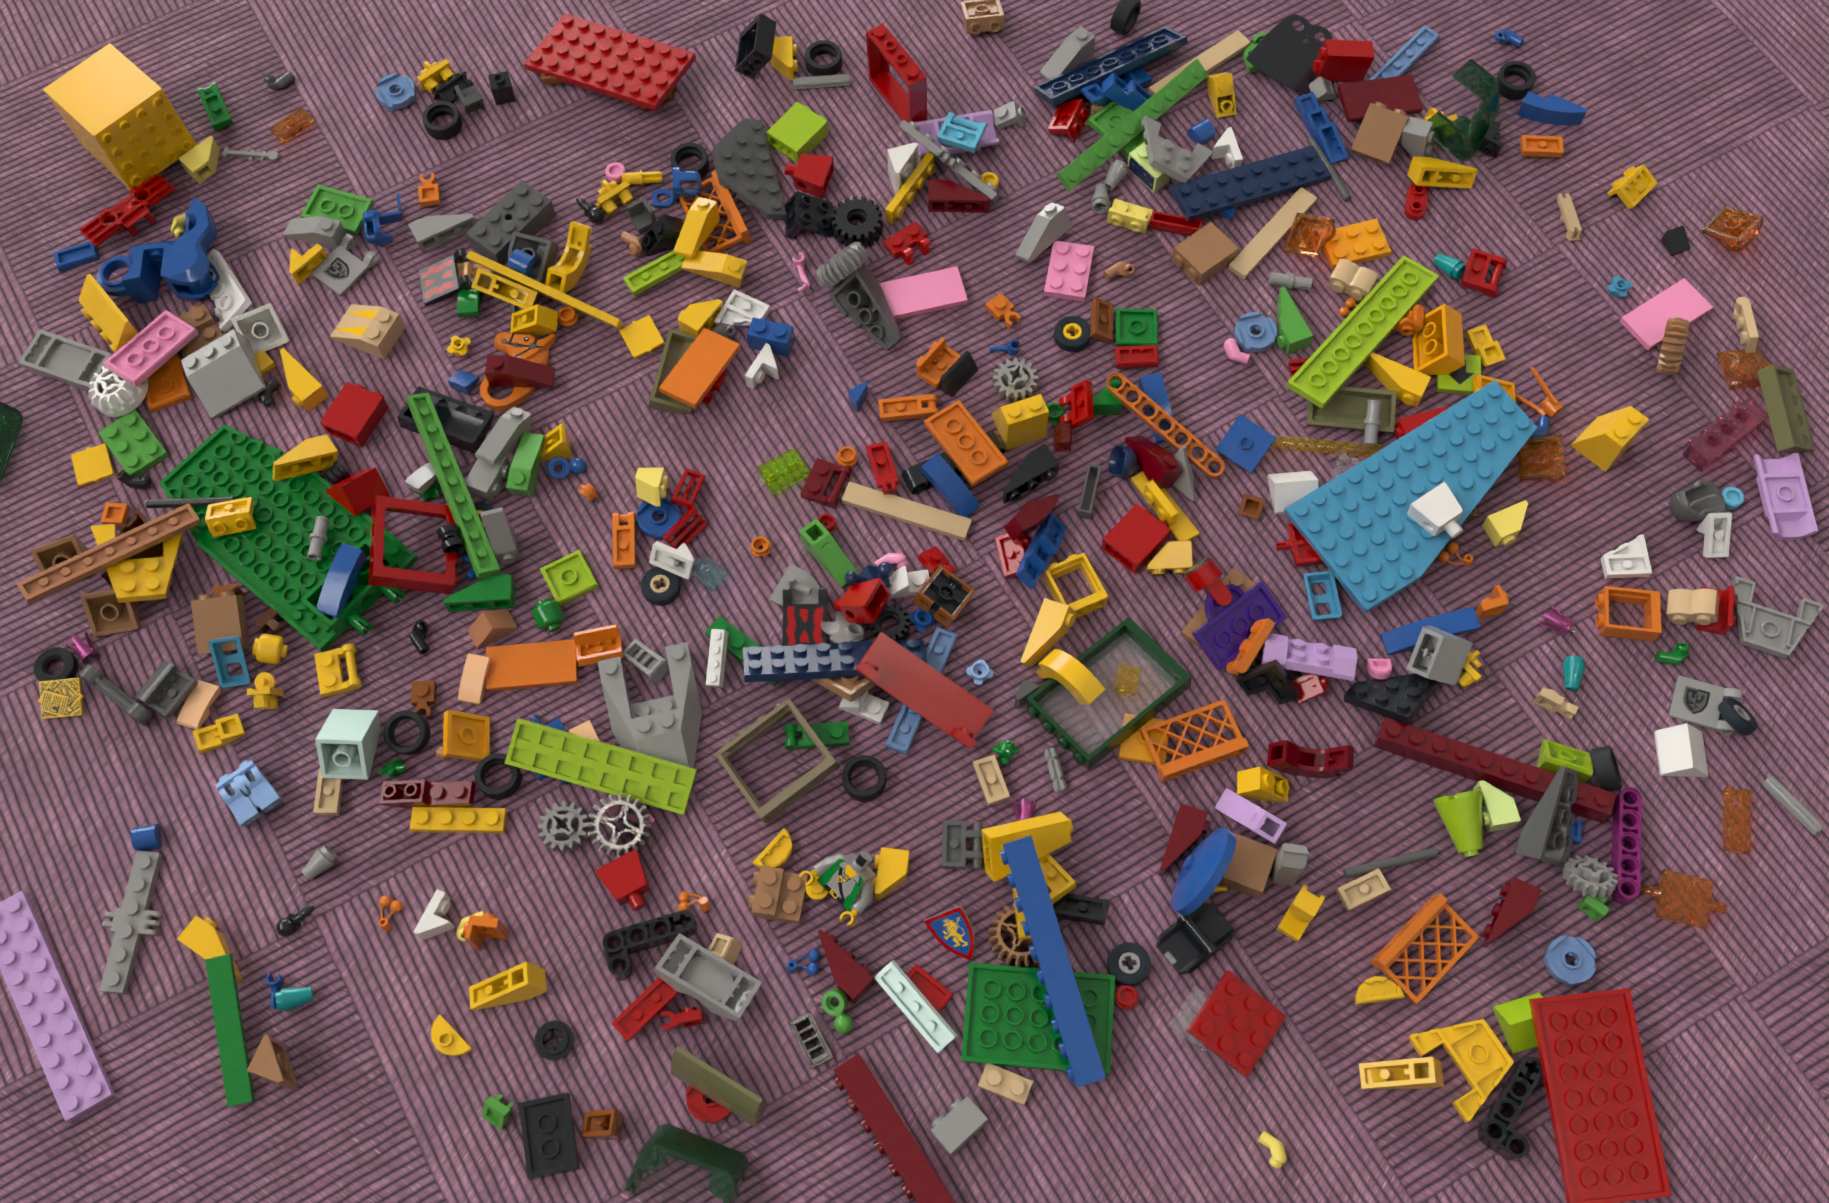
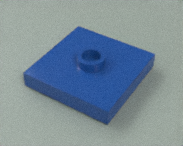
M1240 414L1215 450L1252 474L1277 438Z

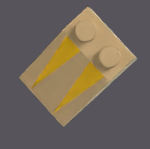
M351 304L330 335V338L385 360L405 329V325L399 313L380 306Z

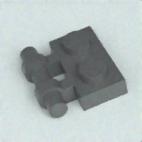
M943 820L942 869H965V861L971 860L973 861V870H982L984 853L982 852L981 829H983V823L974 822L973 830H966V821ZM966 840L973 841V851H966Z

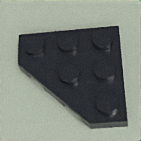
M1413 673L1382 680L1374 679L1355 682L1344 694V702L1409 724L1438 689L1439 681Z

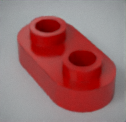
M1415 183L1409 186L1404 214L1409 220L1418 221L1424 217L1428 200V189L1426 186H1416Z

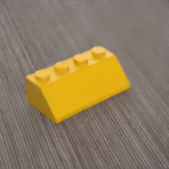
M88 274L78 300L84 307L81 311L88 320L93 319L90 323L98 332L102 330L99 334L106 343L112 342L109 346L115 353L137 335L138 332L93 276Z

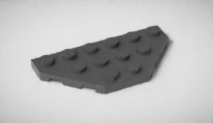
M743 118L713 147L712 156L719 184L725 189L729 187L737 193L736 197L748 206L753 205L760 211L759 214L765 219L784 220L787 214L762 120Z

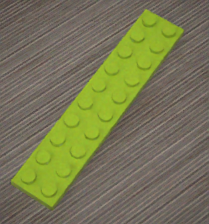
M1403 256L1291 377L1286 387L1323 409L1368 359L1370 354L1394 330L1398 322L1406 316L1407 312L1437 282L1439 275Z

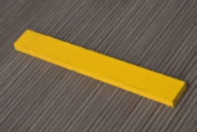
M469 251L466 257L483 268L535 290L546 297L618 330L623 325L619 318L480 254Z

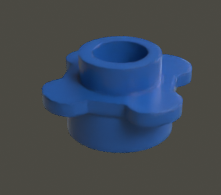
M921 608L915 614L912 613L909 616L910 622L915 624L918 632H924L927 627L934 626L936 622L930 611L925 612Z

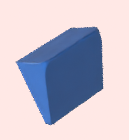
M460 370L449 378L448 383L452 389L470 395L479 377Z
M866 381L848 391L849 403L858 412L868 396V383Z

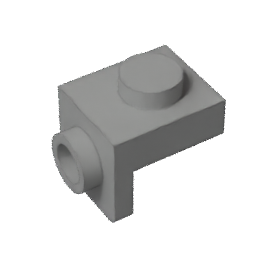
M1015 101L994 110L995 125L999 130L1016 122L1021 127L1026 126V112Z

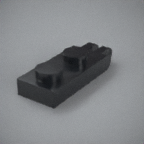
M1069 893L1053 904L1056 918L1104 926L1110 906L1107 899Z

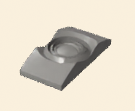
M40 329L18 361V364L43 377L55 378L75 388L90 390L89 383L96 380L94 374L99 375L103 372V362L113 354Z
M680 933L654 969V972L675 991L694 997L710 1012L734 1021H739L762 984L758 979Z

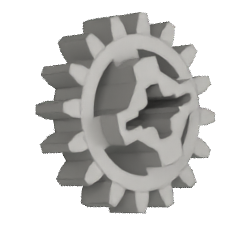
M1014 357L1013 362L1006 359L1005 365L999 363L998 369H994L992 383H994V390H999V397L1006 395V401L1013 398L1014 402H1017L1018 398L1024 400L1026 395L1032 397L1033 391L1037 390L1039 376H1037V369H1032V363L1026 365L1025 359L1018 362L1017 357Z
M566 801L562 802L561 807L554 803L552 811L548 808L545 809L547 816H540L543 824L537 825V828L543 832L538 835L541 840H544L543 843L546 847L551 845V849L556 852L558 847L562 853H565L568 847L571 851H575L574 845L582 846L583 844L580 839L588 838L585 830H589L590 827H587L585 822L589 818L586 814L583 815L584 810L582 807L577 809L576 804L573 802L569 807ZM578 821H579L578 830H577V832H575V828H576V826L578 825ZM559 823L568 826L569 832L566 829L560 828Z
M1576 855L1575 859L1570 857L1562 871V878L1567 879L1566 885H1573V891L1580 890L1583 896L1590 894L1592 898H1595L1596 895H1599L1601 898H1605L1606 894L1611 896L1618 883V875L1613 873L1614 868H1607V862L1600 863L1598 858H1589L1588 855H1585L1584 858H1581L1579 855Z

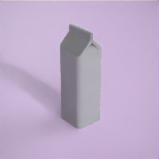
M1287 843L1282 845L1272 864V883L1293 886L1307 864L1309 852L1306 846Z

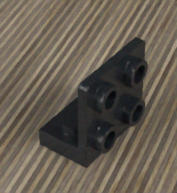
M796 191L785 204L787 214L785 217V237L793 239L804 229L830 238L833 235L832 203Z

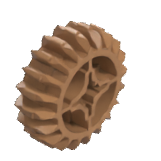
M1670 317L1667 320L1656 368L1658 372L1665 375H1676L1679 372L1690 324L1688 320L1679 317Z
M1014 903L1013 910H1010L1007 905L1004 906L1005 914L998 911L996 916L999 920L992 919L991 924L994 927L988 930L989 934L994 935L989 938V943L995 944L992 947V952L1001 951L998 954V959L1001 960L1006 956V965H1010L1012 960L1015 961L1016 967L1020 966V962H1024V966L1028 968L1029 960L1035 965L1038 964V960H1032L1030 951L1018 952L1022 946H1032L1033 944L1031 939H1019L1017 943V924H1006L1008 921L1016 918ZM1001 930L1006 932V935L1013 941L1010 949L1002 940Z

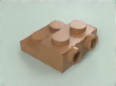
M999 0L960 2L966 34L976 35L980 32H998L1005 29L1004 13Z
M204 304L201 306L193 305L190 307L189 312L183 315H175L198 331V335L182 348L186 357L223 336Z
M760 866L759 872L755 871L753 876V886H756L755 895L750 894L748 908L752 909L753 917L800 924L806 894V886L804 884L808 882V875L800 879V874L784 872V869Z

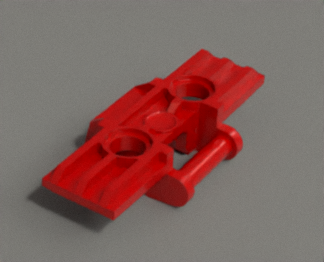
M159 173L155 174L137 188H131L129 190L130 195L111 209L103 208L101 214L85 224L79 231L95 247L102 244L122 228L128 231L132 237H135L138 233L134 224L143 217L150 224H153L156 219L148 209L176 189Z

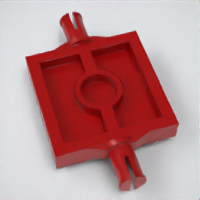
M1293 523L1288 524L1289 540L1276 542V550H1290L1294 558L1295 567L1325 564Z

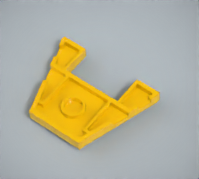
M1484 1019L1441 1029H1433L1427 1032L1414 1033L1407 1037L1420 1057L1442 1044L1463 1074L1472 1091L1452 1104L1465 1123L1473 1118L1476 1111L1482 1106L1488 1095L1514 1063Z

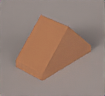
M508 610L482 611L468 629V632L479 650L517 630L518 627Z

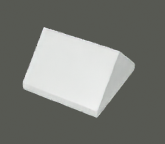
M917 143L887 149L888 175L895 195L919 164Z
M271 303L231 318L236 331L249 340L254 354L261 349L268 351L290 342L283 324Z
M1311 471L1268 474L1267 476L1274 515L1285 514L1284 509L1318 488V479Z
M1686 723L1654 732L1660 776H1709L1702 731Z

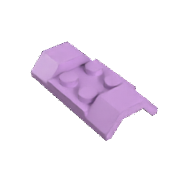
M992 110L957 115V117L977 123H987L986 132L982 136L976 150H980V147L999 144V138L996 137L993 125ZM946 117L914 122L920 127L919 132L925 135L928 133L936 140L934 144L939 148L943 145L951 154L968 152L937 142V136ZM916 141L919 156H925L929 151Z
M1793 453L1781 459H1763L1759 454L1754 455L1753 459L1758 475L1756 480L1765 517H1768L1772 535L1777 540H1798L1816 534L1818 528L1799 454Z
M1272 633L1268 635L1263 643L1262 664L1277 659L1283 669L1354 681L1357 665L1356 648L1333 645L1331 648V646L1323 643H1308L1301 639L1291 640L1288 639V636Z

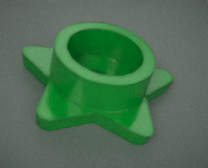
M1045 403L1049 411L1048 420L1055 427L1060 420V416L1066 413L1063 412V408L1059 406V403Z

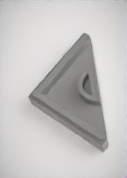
M1183 445L1175 455V459L1183 472L1173 483V486L1191 501H1195L1198 495L1194 490L1193 472L1186 454L1187 447Z

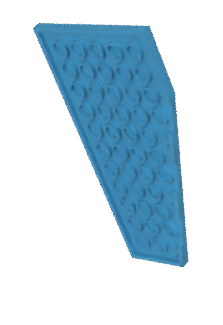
M1494 380L1286 507L1284 513L1366 614L1420 580L1424 572L1452 539L1445 530L1437 536H1432L1409 517L1407 512L1411 503L1445 482L1463 510L1457 522L1461 527L1517 453L1531 438L1537 426L1499 383Z

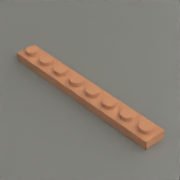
M188 503L20 581L16 585L28 605L201 524L200 519Z

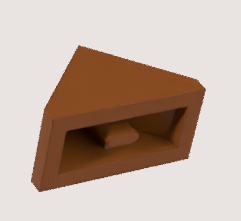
M618 1109L585 1112L582 1137L621 1141L624 1114Z

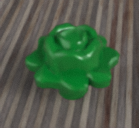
M1001 740L997 746H993L992 751L997 752L1001 756L1000 763L1010 764V757L1014 756V754H1019L1020 749L1015 748L1013 741Z

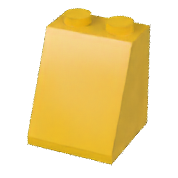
M1041 394L1002 406L991 413L1006 450L1047 437L1049 411Z
M1632 406L1598 416L1571 444V447L1606 472L1632 445L1649 419Z

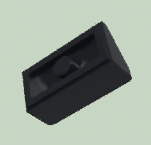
M965 351L940 377V390L950 397H954L978 371V367L969 351Z

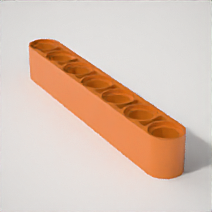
M1114 372L1107 377V391L1177 452L1183 445L1177 444L1175 438L1178 435H1183L1187 438V443L1184 444L1187 447V459L1206 477L1217 479L1222 475L1225 467L1222 459L1124 375ZM1118 379L1122 385L1115 389L1110 386V382ZM1134 393L1138 396V400L1131 403L1127 401L1126 396ZM1146 407H1151L1155 413L1147 417L1143 414L1142 410ZM1167 421L1170 423L1171 428L1163 431L1159 428V423ZM1200 449L1204 456L1201 459H1195L1192 456V451ZM1216 463L1219 465L1220 471L1212 473L1209 471L1208 465Z

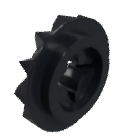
M554 1020L543 1024L535 1035V1048L538 1054L547 1060H559L564 1056H568L569 1051L574 1047V1034L571 1028L562 1021ZM553 1031L558 1038H562L557 1043V1050L552 1044H548L552 1040Z

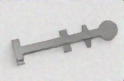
M225 147L222 155L223 159H227L228 156L248 157L250 161L253 158H260L261 162H263L264 158L270 159L272 162L279 159V154L276 151H271L270 153H265V151L262 153L255 152V150H250V152L230 150V147Z

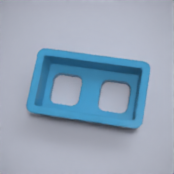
M1331 571L1305 573L1304 583L1312 620L1321 621L1340 618L1342 611L1334 574ZM1324 584L1326 594L1314 595L1311 585ZM1328 604L1331 614L1318 615L1315 605Z
M231 636L210 640L209 647L220 687L226 688L250 684L251 678L240 637ZM234 642L238 652L225 654L222 643ZM240 663L243 674L230 675L227 664Z

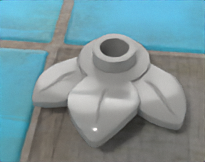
M837 611L836 622H821L823 631L831 635L830 641L836 644L842 642H862L864 638L863 627L857 623H849L842 612Z

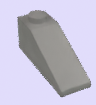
M1080 26L1064 40L1039 74L1046 80H1049L1078 66L1094 53L1095 36Z
M1051 202L1037 214L1015 254L1016 258L1030 263L1072 227L1064 206Z
M473 214L436 215L417 219L408 224L424 254L466 235L476 224Z
M318 216L291 219L283 236L313 245L318 243L324 248L335 250L347 233L341 221Z
M514 406L499 418L475 453V457L492 465L496 464L519 445L523 432L531 433L532 414Z
M503 508L480 512L492 550L499 565H508L521 560L517 537Z

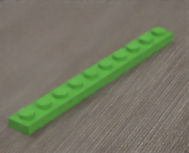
M1199 60L1193 61L1060 171L1056 176L1066 190H1072L1145 128L1141 126V121L1145 116L1156 120L1209 76Z
M429 393L408 395L406 401L455 524L459 527V534L463 539L477 578L499 574V565Z

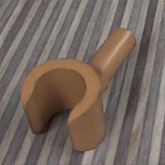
M1092 104L1090 115L1085 121L1084 126L1088 127V119L1099 112L1103 106Z

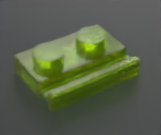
M794 448L757 467L758 474L772 495L806 478L810 474Z

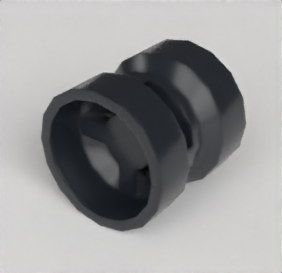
M447 524L437 529L436 532L438 538L442 540L441 547L444 553H454L464 548L465 545L463 539L459 537L460 530L457 524Z

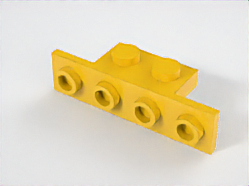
M1143 471L1131 478L1132 483L1143 495L1145 501L1153 508L1158 518L1168 525L1169 529H1171L1170 532L1177 541H1189L1199 535V531L1165 488L1160 489L1153 480L1149 482Z

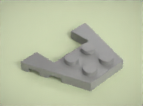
M1147 116L1141 121V126L1145 128L1143 133L1144 139L1148 143L1146 150L1149 165L1182 183L1189 181L1213 153L1212 150L1197 143L1193 149V154H1191L1189 150L1182 149L1174 145L1170 140L1158 136L1161 123Z
M1735 576L1732 579V586L1734 587V595L1737 596L1735 610L1740 644L1786 659L1804 636V633L1813 623L1818 613L1823 609L1824 604L1803 598L1799 603L1797 616L1794 617L1752 603L1756 582Z

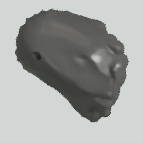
M1701 479L1693 485L1675 492L1669 502L1671 515L1675 519L1684 522L1703 521L1708 513L1727 512L1726 503L1719 492V487L1715 486L1713 482L1708 483Z

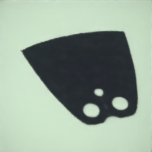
M1291 15L1272 28L1256 45L1246 60L1276 81L1301 93L1308 94L1311 93L1309 84L1316 79L1315 72L1312 69L1313 62L1318 57L1319 49L1325 43V40H1316L1314 33L1322 32L1326 37L1325 40L1332 39V35L1327 29L1319 25L1314 26L1307 19L1299 15ZM1300 21L1304 25V29L1301 31L1294 29L1293 22ZM1303 38L1308 40L1307 44L1302 42Z

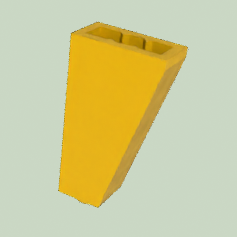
M1060 811L981 829L985 873L993 882L999 881L1008 874H1011L1009 865H1003L1000 851L1004 850L1003 844L1031 836L1038 859L1070 843L1071 833L1073 832L1071 820Z

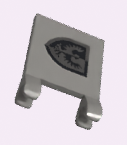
M346 234L340 245L311 273L341 297L370 267L375 266L379 262V258L373 251H368L363 261L351 254L348 250L354 248L357 242L350 234Z
M1678 675L1668 717L1713 729L1725 736H1730L1735 729L1726 721L1718 720L1720 715L1718 705L1727 697H1731L1739 702V699L1742 698V691L1734 688H1723Z

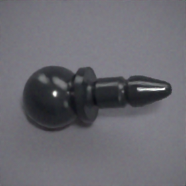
M576 198L578 205L584 210V214L592 223L597 224L603 221L604 212L602 209L594 204L587 203L584 199Z
M305 907L297 914L291 913L286 918L280 919L276 924L277 933L283 937L292 935L295 929L301 927V922L311 915L315 907Z

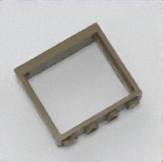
M790 698L781 704L777 703L768 714L759 716L755 724L739 731L735 739L731 742L723 743V747L715 753L740 791L765 823L769 822L841 768ZM793 714L825 757V760L762 806L730 759L789 715Z

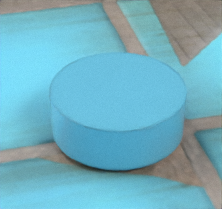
M1727 487L1721 492L1727 509H1737L1744 501L1742 491L1736 487Z

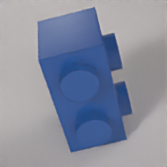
M753 317L747 332L749 348L761 351L767 343L770 345L773 354L789 357L795 341L793 326L786 323L771 322L765 318L758 319Z

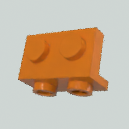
M942 337L938 342L935 341L931 345L929 352L925 356H921L916 362L917 377L937 389L940 386V377L961 355L946 346V339Z
M616 624L573 633L579 667L598 663V661L615 657L624 658L622 639Z
M483 913V916L470 915L469 921L464 925L463 936L475 950H481L483 937L507 940L509 930L497 918V915Z

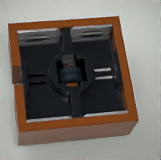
M940 564L912 602L925 612L931 611L935 614L933 618L949 628L976 591Z

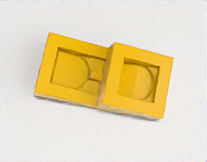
M1486 324L1464 333L1474 353L1481 356V363L1485 367L1506 360L1498 340L1493 341Z
M238 713L217 719L214 725L192 731L199 754L222 747L245 735Z

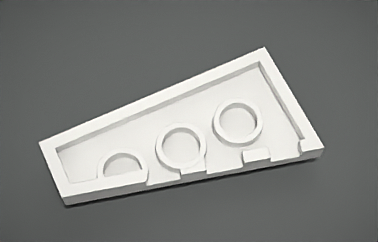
M213 249L207 257L216 268L220 280L216 288L209 295L211 300L215 302L216 308H214V312L220 319L219 329L226 332L233 325L231 318L243 314L252 302L220 252ZM213 272V281H214V280L216 279V275H215V273Z

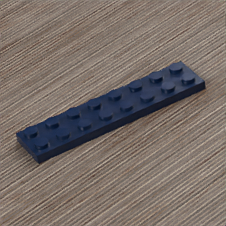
M1164 26L1034 86V93L1052 106L1061 105L1065 100L1078 97L1082 93V88L1095 83L1098 85L1102 84L1112 73H1115L1117 76L1127 74L1134 68L1145 66L1154 59L1162 58L1171 51L1179 50L1182 46L1188 44L1187 36L1168 26Z
M1312 145L1193 179L1186 183L1172 185L1170 192L1187 222L1292 192L1301 187L1305 188L1329 181L1331 174Z
M923 639L895 641L928 664ZM873 642L775 645L769 647L752 646L743 648L744 682L864 677L855 668Z

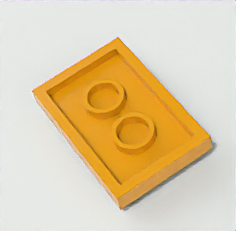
M1377 219L1322 231L1318 234V239L1332 270L1335 269L1340 259H1346L1358 264L1387 257L1391 254L1390 246Z

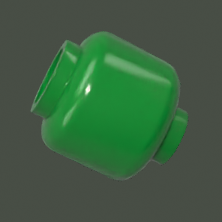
M552 598L536 602L532 610L537 628L540 630L547 629L548 633L560 629V624L565 619L560 603L552 600Z

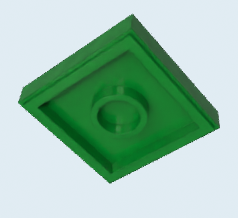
M1116 308L1115 347L1157 345L1158 348V309Z

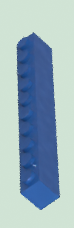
M1028 836L1003 844L1004 850L1000 851L1003 865H1009L1011 874L1007 875L1011 889L1016 888L1018 895L1017 898H1014L1018 913L1023 912L1025 921L1021 922L1025 937H1031L1033 945L1029 946L1030 954L1033 961L1038 960L1040 967L1039 970H1036L1040 985L1045 984L1048 993L1043 995L1047 1009L1052 1008L1055 1018L1051 1019L1055 1034L1060 1033L1063 1042L1058 1044L1062 1058L1067 1057L1070 1065L1069 1068H1066L1069 1082H1075L1076 1087H1081L1106 1079L1032 837Z

